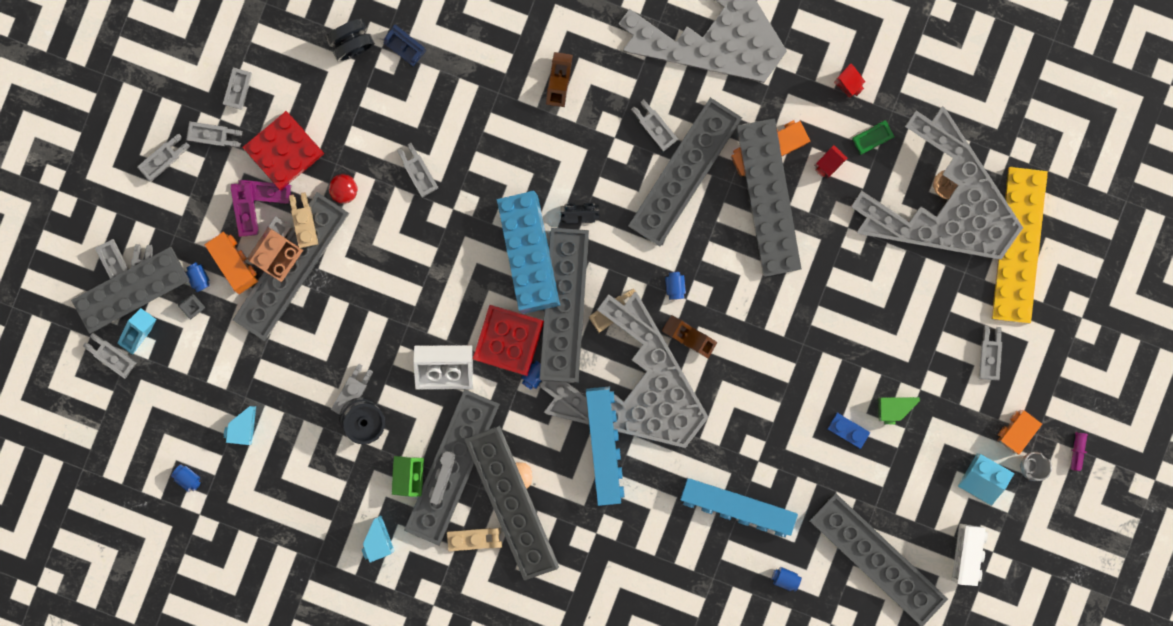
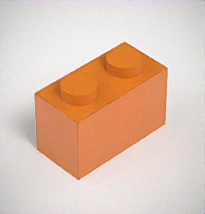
M1025 410L1015 411L1010 418L1011 423L1008 427L1004 426L998 434L1000 436L998 441L1017 455H1020L1042 425Z

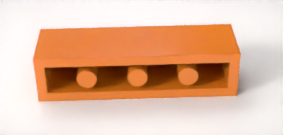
M793 120L784 125L785 129L781 131L777 129L782 156L810 142L801 121L795 123ZM739 147L733 151L734 154L731 156V159L740 177H743L745 172Z

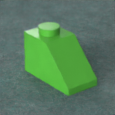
M920 397L878 398L879 421H884V425H895L896 421H901L920 401Z

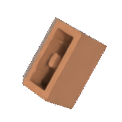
M268 227L247 259L282 282L303 250Z

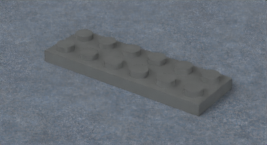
M169 247L71 301L89 334L190 280L172 247Z

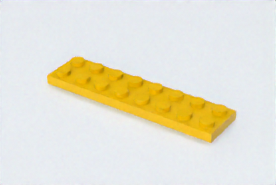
M1008 168L1005 200L1023 226V229L1003 258L998 259L991 319L1031 323L1048 171Z

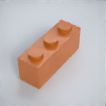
M222 232L204 244L235 292L241 294L258 282L255 277L257 272L251 265H247L245 262L247 257L242 250H237L235 246L237 242L232 235L228 236L225 232Z

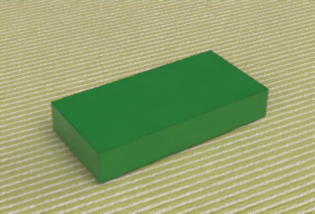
M885 120L851 139L859 154L862 155L895 136Z

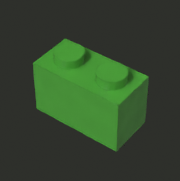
M394 456L392 495L422 496L424 458Z

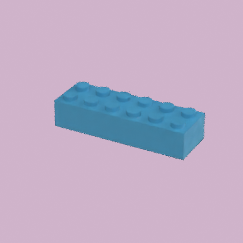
M535 191L497 199L519 311L522 314L560 306L538 195Z

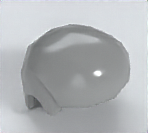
M1030 452L1023 457L1020 468L1023 476L1028 480L1044 481L1051 474L1052 464L1050 459L1045 458L1042 453Z

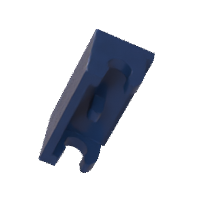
M394 25L384 38L383 43L413 67L426 52L425 47L397 25Z

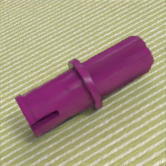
M1075 432L1074 447L1071 449L1073 454L1070 469L1081 471L1084 453H1087L1085 447L1088 434Z

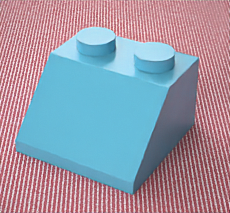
M977 453L958 487L992 506L1004 492L1014 473L984 455Z
M378 516L373 520L364 540V547L361 549L365 560L369 559V562L395 552L382 516Z

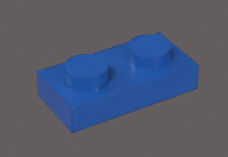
M836 413L827 428L860 449L871 433L839 413Z

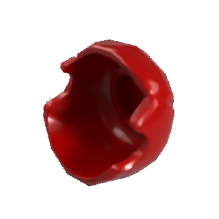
M339 174L331 179L328 190L335 202L346 204L355 199L358 187L353 177Z

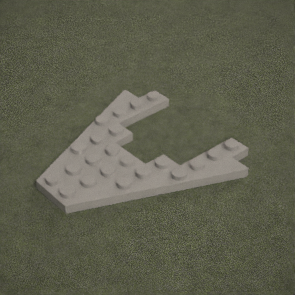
M714 0L723 6L724 9L703 37L689 27H686L678 40L674 41L631 9L627 11L618 24L633 35L623 49L627 53L765 83L787 52L756 0Z
M942 106L933 120L915 110L905 127L953 158L942 175L958 186L937 216L920 206L910 222L861 190L851 205V208L866 217L857 233L1002 259L1023 229V226L945 107Z
M634 292L625 305L608 294L597 310L643 344L632 360L646 370V373L624 401L614 394L615 403H611L612 411L616 410L617 422H613L614 430L618 429V432L686 448L709 418L638 293ZM543 381L539 387L554 397L544 411L545 414L589 424L587 397L567 382Z

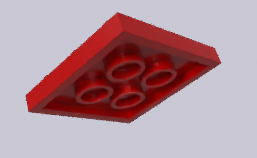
M287 111L242 147L280 191L324 155V152Z
M489 305L473 360L528 376L544 321Z

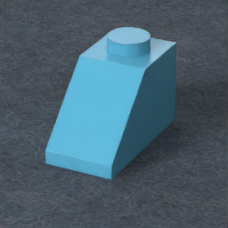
M140 309L128 320L118 344L133 355L152 330L156 319L143 309Z
M249 406L228 423V427L224 429L226 443L252 445L256 406Z

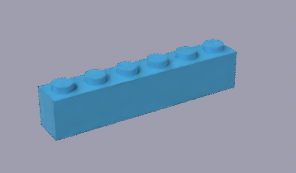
M610 386L586 389L598 506L620 504L621 498H624L625 494L624 486H620L619 479H623L622 467H618L617 460H621L620 448H616L615 441H619L618 429L614 430L613 422H617L616 410L612 411L611 403H615L614 391L610 392Z
M691 478L686 479L680 498L681 501H684L683 505L694 508L697 505L702 507L701 511L712 514L715 511L720 513L719 517L728 520L734 517L739 519L738 523L749 526L752 523L757 525L756 529L765 532L771 529L775 531V535L786 538V535H792L798 516L796 512Z

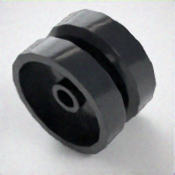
M356 19L345 23L326 35L325 38L329 46L336 47L333 54L337 62L352 59L374 46L375 43L371 35L364 34L367 27L363 19Z
M364 397L354 398L348 401L341 409L339 415L340 426L346 436L354 443L361 445L371 444L383 434L385 417L377 404L372 400Z

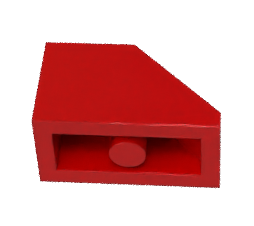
M852 64L834 81L850 98L853 95L858 96L864 90L862 85L866 82Z
M833 145L814 165L816 167L815 171L824 178L826 176L829 178L848 158Z

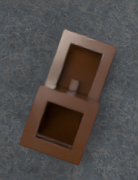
M554 52L546 105L565 107L573 55Z
M673 315L670 316L662 330L668 336L707 359L718 343Z

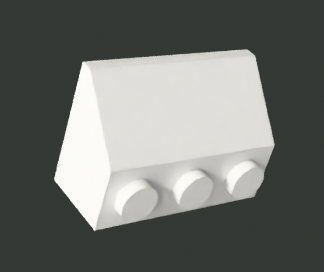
M472 345L414 346L413 364L416 389H473Z
M959 524L951 581L960 585L978 586V581L981 582L982 570H980V564L985 559V551H982L983 543L987 542L988 532H985L986 528Z

